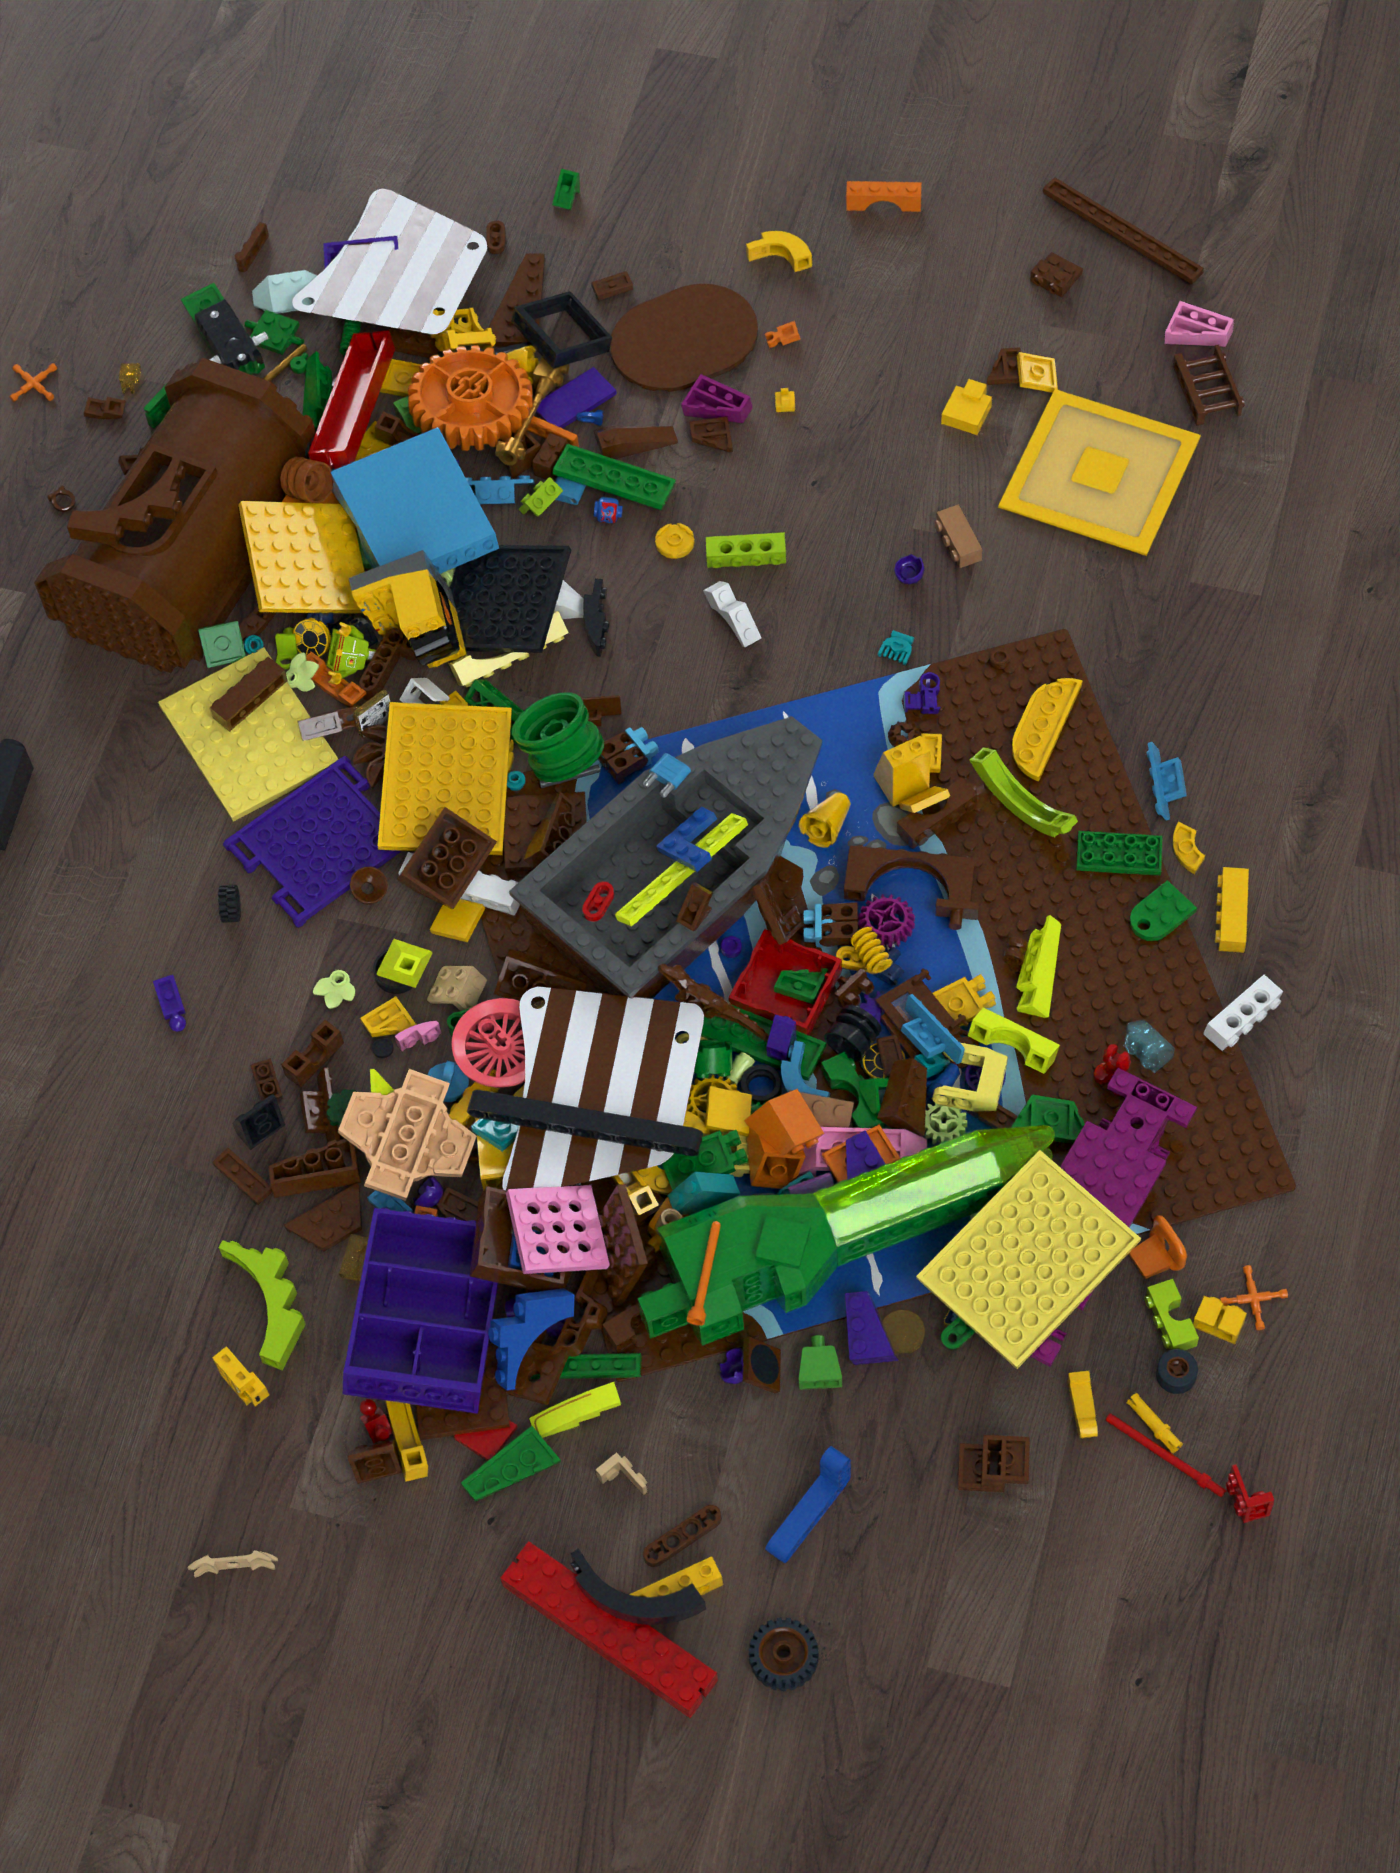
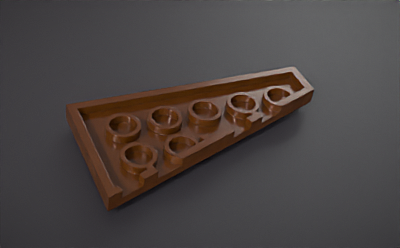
M545 253L525 254L488 327L491 328L492 334L496 338L494 347H506L524 342L531 345L511 320L514 307L542 299ZM540 318L534 319L540 326Z

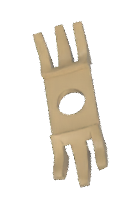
M256 1550L252 1554L244 1556L210 1558L206 1555L190 1564L188 1570L197 1569L194 1572L195 1578L208 1571L218 1574L219 1570L251 1567L252 1570H255L258 1567L264 1566L275 1570V1565L272 1561H278V1558L269 1553Z

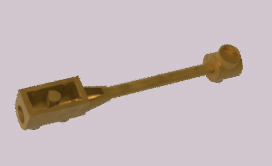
M541 357L533 373V389H536V393L533 399V407L529 408L530 416L523 419L522 426L518 428L514 438H508L505 442L499 441L497 443L496 456L504 464L514 465L518 459L524 460L526 449L523 448L521 440L541 401L550 391L554 390L555 386H562V374H568L570 364L553 369Z

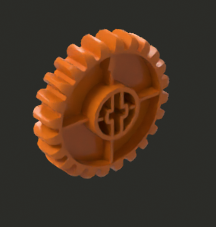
M473 345L471 350H466L464 346H458L457 352L454 353L450 349L443 350V357L438 355L431 356L430 364L422 363L419 366V372L413 374L412 384L408 388L409 413L413 417L415 426L421 428L422 434L438 427L449 448L454 449L456 445H461L462 451H468L470 446H475L476 450L480 451L484 449V444L496 447L498 439L506 441V439L511 438V432H517L518 428L522 426L523 419L530 416L529 408L533 407L532 384L528 380V374L525 369L519 368V362L515 359L508 360V354L504 352H499L495 355L494 348L488 347L484 351H480V347L477 345Z

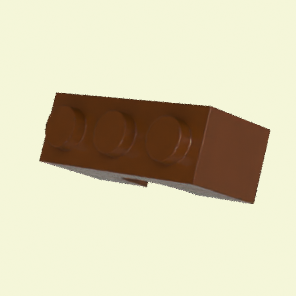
M326 1020L310 1034L312 1038L311 1043L304 1052L300 1053L295 1050L281 1064L285 1076L300 1088L344 1044L341 1031Z
M638 1303L627 1306L624 1312L617 1316H610L602 1324L604 1334L617 1353L637 1343L636 1334L632 1328L637 1322L642 1321Z

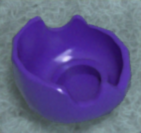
M912 554L900 558L894 568L896 578L908 585L921 580L925 571L922 558Z
M431 1176L418 1189L420 1197L418 1199L413 1198L415 1206L432 1208L439 1203L444 1190L441 1183L434 1176Z
M733 1348L726 1352V1362L720 1363V1377L728 1384H738L743 1381V1350L741 1348Z

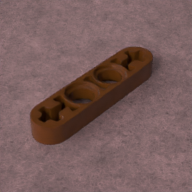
M714 1505L705 1506L647 1545L643 1551L645 1563L650 1567H658L716 1528L721 1522L719 1508ZM707 1513L715 1514V1520H706ZM704 1520H706V1521L704 1522L705 1528H702L701 1522H703ZM690 1524H695L699 1528L698 1532L694 1535H689L685 1531L686 1527ZM671 1537H676L680 1541L679 1545L675 1548H670L666 1544L667 1540ZM660 1544H663L664 1550L667 1552L666 1554H664L663 1550L660 1551ZM650 1552H659L658 1559L655 1560L653 1557L649 1559Z

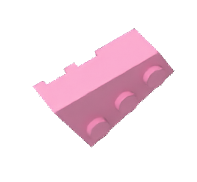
M1180 301L1165 331V344L1215 346L1219 344V346L1226 347L1233 332L1234 319Z

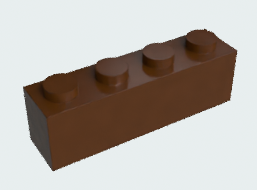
M270 657L259 662L256 668L249 674L244 675L235 686L229 688L225 695L214 701L210 707L213 719L230 732L288 681L285 669Z

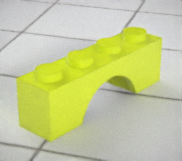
M984 1007L972 1020L968 1037L985 1045L1003 1043L1016 1048L1024 1056L1025 1065L1043 1074L1054 1063L1060 1046Z

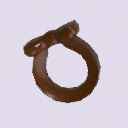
M63 485L47 496L57 511L68 512L75 506V496L72 492L65 490ZM59 494L69 496L71 504L67 507L58 506L56 496Z

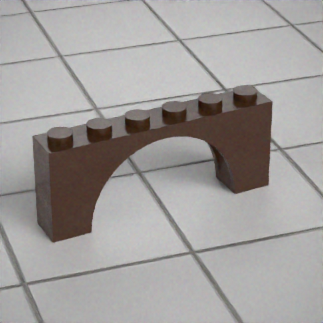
M863 845L850 846L844 884V899L865 901L869 888L880 876L895 869L914 868L935 877L944 887L948 900L971 902L975 858L965 855L950 856L945 853L930 854L924 851L910 852L904 849L889 850L883 847L869 848Z

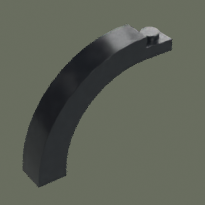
M579 1549L570 1553L572 1558L570 1565L578 1575L575 1577L577 1586L592 1603L614 1617L637 1624L662 1625L686 1620L706 1610V1603L693 1583L665 1596H633L620 1592L605 1583L593 1571Z

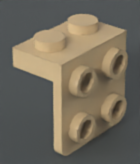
M444 966L438 973L427 1001L432 1004H454L460 1011L472 1008L477 1004L487 979L473 966Z

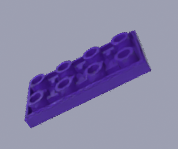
M592 367L546 396L535 413L542 420L563 429L577 420L576 415L578 413L590 412L617 395V392Z

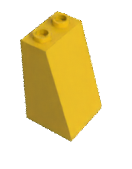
M921 736L883 752L873 776L892 807L899 805L898 802L929 789L930 750Z
M477 1135L480 1177L483 1190L486 1186L504 1190L502 1187L503 1176L514 1143L501 1152Z

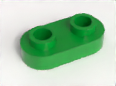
M957 1317L943 1330L941 1340L946 1348L955 1350L960 1348L976 1332L971 1327H967L960 1317ZM950 1335L957 1336L955 1342H950L948 1338Z

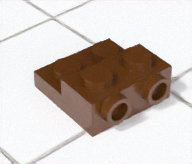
M1051 252L1045 260L1041 259L1031 270L1030 281L1036 286H1040L1062 298L1082 275L1083 268Z

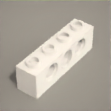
M1263 975L1207 1024L1203 1034L1222 1051L1228 1046H1234L1242 1033L1246 1035L1253 1028V1024L1256 1021L1261 1022L1266 1017L1269 1009L1274 1010L1279 1006L1283 991L1268 977Z

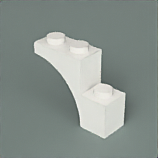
M719 581L703 590L711 608L720 613L727 621L742 647H747L761 639L746 603L736 601L729 583Z

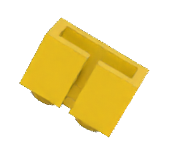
M1204 1296L1194 1318L1193 1326L1198 1330L1235 1344L1247 1313L1243 1312L1238 1306H1224L1218 1298Z

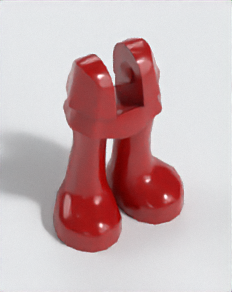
M1116 1044L1109 1045L1103 1054V1061L1105 1063L1099 1064L1094 1070V1080L1099 1084H1106L1110 1082L1117 1068L1128 1072L1131 1063L1129 1053L1124 1051L1120 1055L1117 1053L1118 1046Z

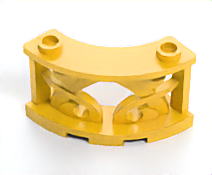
M474 308L457 309L443 332L430 334L431 338L436 339L435 346L439 351L450 349L452 352H455L458 346L477 345L480 349L485 350L488 347L493 348L496 344V338L492 334L491 328L484 330L479 325L478 316L474 312ZM433 310V314L436 316H440L445 313V310ZM462 317L466 318L467 323L462 322ZM454 318H459L458 324L454 323Z

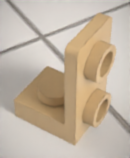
M617 1452L596 1469L597 1478L603 1484L607 1480H613L619 1474V1470H621L643 1495L647 1493L646 1479L640 1473L636 1474L631 1469L633 1466L625 1456L621 1458Z

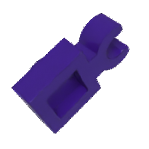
M877 991L875 998H870L864 994L865 1003H861L860 1008L870 1013L880 1024L882 1010L875 1002V999L880 997V991Z

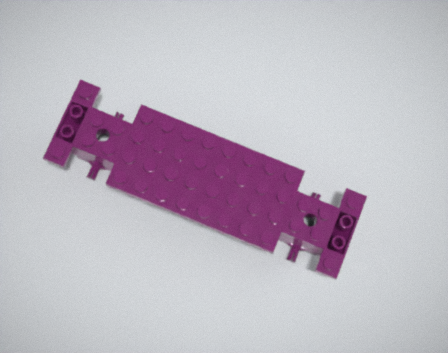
M1117 1068L1107 1089L1125 1097L1124 1102L1112 1122L1102 1118L1099 1126L1089 1121L1085 1123L1060 1168L1130 1228L1166 1165V1159L1170 1151L1160 1147L1159 1140L1164 1133L1168 1120L1187 1128L1197 1107ZM1139 1124L1141 1128L1135 1129L1131 1125ZM1094 1290L1078 1305V1309L1083 1311ZM1056 1328L1050 1336L1063 1342L1067 1333ZM1048 1337L1029 1358L1032 1357L1051 1367L1062 1345L1050 1340Z

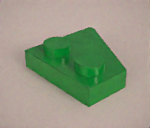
M822 968L821 972H809V969L781 971L774 986V992L814 1004L825 982V974L828 973V969Z

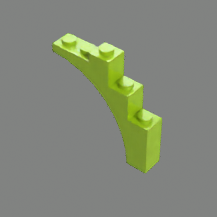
M222 1240L219 1246L222 1256L237 1263L250 1273L264 1293L267 1304L268 1325L259 1356L262 1363L283 1371L306 1324L299 1311L290 1309L297 1291L290 1280L282 1278L289 1264L285 1253L277 1248L272 1250L266 1247L263 1254H261V1252L253 1248L249 1250L242 1248L237 1242L230 1241L229 1243Z

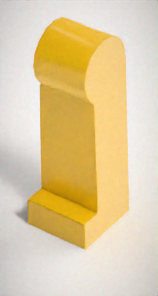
M1089 1371L1068 1373L1067 1382L1079 1438L1097 1437L1098 1431L1090 1384Z

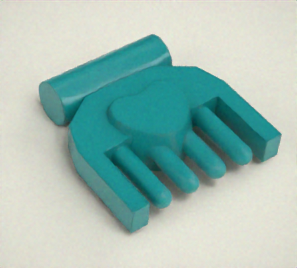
M893 630L891 637L883 642L878 651V656L881 657L886 647L883 657H886L891 649L888 658L891 659L894 654L893 660L895 661L898 655L901 654L898 662L903 660V665H906L911 656V645L914 642V637Z

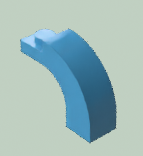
M795 1041L794 1045H790L788 1058H791V1061L782 1060L781 1063L782 1080L787 1092L798 1089L799 1092L830 1097V1092L813 1089L804 1082L801 1075V1064L805 1043Z

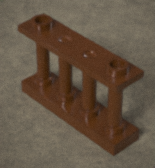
M1219 344L1215 345L1214 355L1187 361L1184 360L1182 353L1174 354L1173 368L1196 426L1204 424L1207 413L1233 407L1237 417L1241 416L1242 407L1245 406L1244 398L1238 393L1226 364L1225 352L1221 351ZM1216 363L1218 371L1196 376L1190 375L1189 372L1191 368ZM1222 378L1224 383L1223 386L1201 391L1195 387L1196 383ZM1228 393L1230 397L1229 401L1207 406L1201 402V398Z

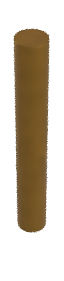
M304 344L300 345L262 379L271 382L290 365V361L294 357L301 356L307 350V347Z

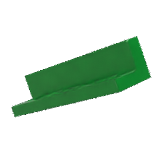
M475 679L464 700L471 706L482 705L487 707V703H492L494 707L512 708L510 739L517 744L512 735V728L523 710L486 679ZM476 690L480 693L481 702H475L472 699Z

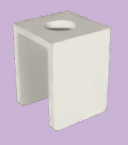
M411 678L399 700L403 703L424 704L419 699L422 692L433 701H448L450 697L428 678ZM417 686V689L411 693L412 689Z

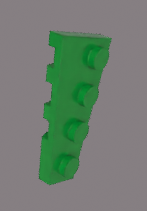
M531 1426L463 1480L461 1485L471 1498L477 1502L560 1463L561 1460L535 1428Z

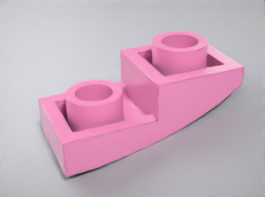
M429 1021L405 1029L395 1035L397 1046L403 1051L406 1048L413 1047L418 1040L423 1045L435 1041L441 1034L439 1023L437 1021Z

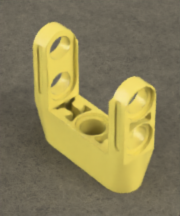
M961 1043L965 1048L961 1063L983 1067L977 1092L944 1085L935 1088L932 1097L933 1101L939 1105L973 1112L996 1111L1008 1057L986 1047ZM944 1052V1055H945L947 1058H949L951 1061H953V1060Z

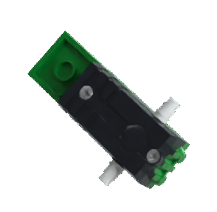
M215 283L181 299L183 306L197 326L200 335L214 355V358L210 359L211 361L250 375L258 374L262 369L266 368L261 353L256 346L268 339L267 334L264 332L251 338Z

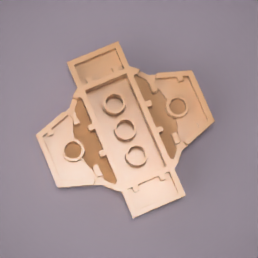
M409 1069L402 1088L395 1089L388 1095L371 1092H353L338 1133L365 1153L366 1159L371 1166L364 1185L365 1187L406 1201L411 1186L415 1181L427 1176L462 1177L477 1136L458 1121L449 1118L443 1101L450 1083Z

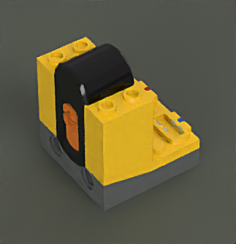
M423 550L349 578L352 595L357 602V606L365 616L367 615L378 634L384 637L390 629L402 630L409 640L415 658L421 665H428L429 668L438 667L443 663L457 660L467 655L452 590Z

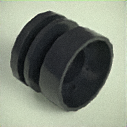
M849 1004L842 1008L840 1014L836 1017V1022H833L825 1033L824 1038L836 1053L841 1054L845 1052L848 1058H852L856 1062L864 1058L870 1049V1044L876 1040L882 1029L878 1020L870 1013L858 1006Z

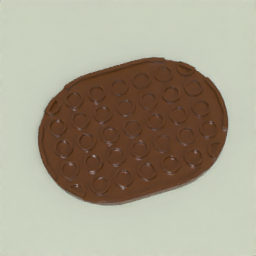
M713 284L687 285L641 303L625 313L615 325L611 335V357L616 369L629 382H634L642 386L643 389L651 391H679L692 387L700 374L708 378H714L740 365L756 344L758 323L751 305L735 291Z

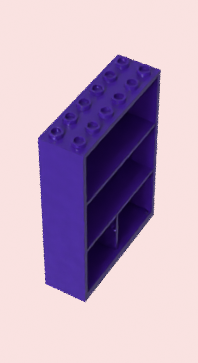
M374 1208L343 1372L344 1395L478 1414L490 1340L488 1330L494 1315L499 1283L470 1277L476 1221L457 1220L453 1217H435L431 1214H414L410 1211H393L388 1208Z

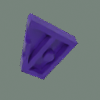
M866 1131L846 1140L847 1180L857 1177L863 1172L878 1169L885 1164Z

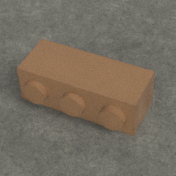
M959 504L938 511L937 519L934 522L936 530L942 533L943 543L951 550V558L954 562H957L959 568L982 561V548Z

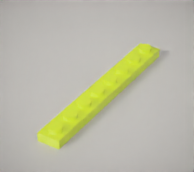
M731 813L695 845L709 852L712 857L748 826L746 818ZM677 861L674 862L615 913L617 921L633 926L695 871Z

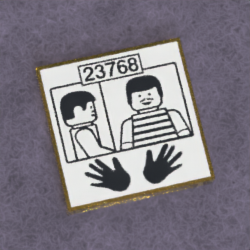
M385 689L353 712L358 734L362 738L365 736L361 732L365 728L382 725L388 720L391 699Z

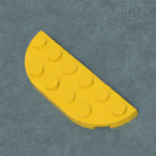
M1061 678L1057 679V682L1048 685L1045 683L1034 692L1028 702L1013 736L1012 753L1019 769L1033 780L1039 782L1081 689L1082 680Z

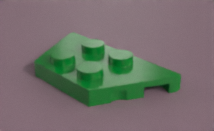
M1031 1095L1011 1126L1009 1134L1074 1144L1085 1123L1078 1114V1108L1074 1101Z

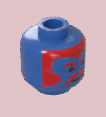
M601 497L599 501H595L594 517H597L599 522L615 524L618 517L622 518L623 506H619V501L616 498Z

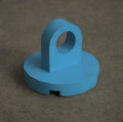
M447 1061L446 1063L437 1064L427 1074L450 1083L443 1102H453L460 1097L462 1098L465 1089L469 1086V1077L460 1070L458 1065L455 1064L456 1062Z

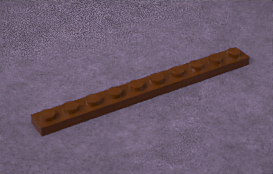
M1054 177L1043 188V194L1188 283L1193 284L1203 274L1204 268L1059 179Z

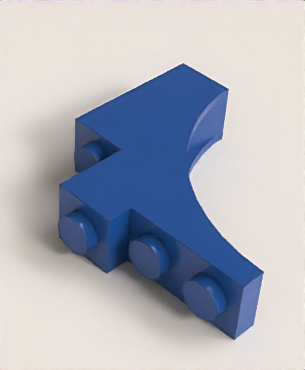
M563 1288L517 1294L516 1303L513 1306L515 1316L491 1320L488 1336L490 1342L498 1346L496 1350L498 1365L495 1372L497 1384L506 1390L515 1389L521 1361L534 1340L554 1323L574 1316L575 1295Z

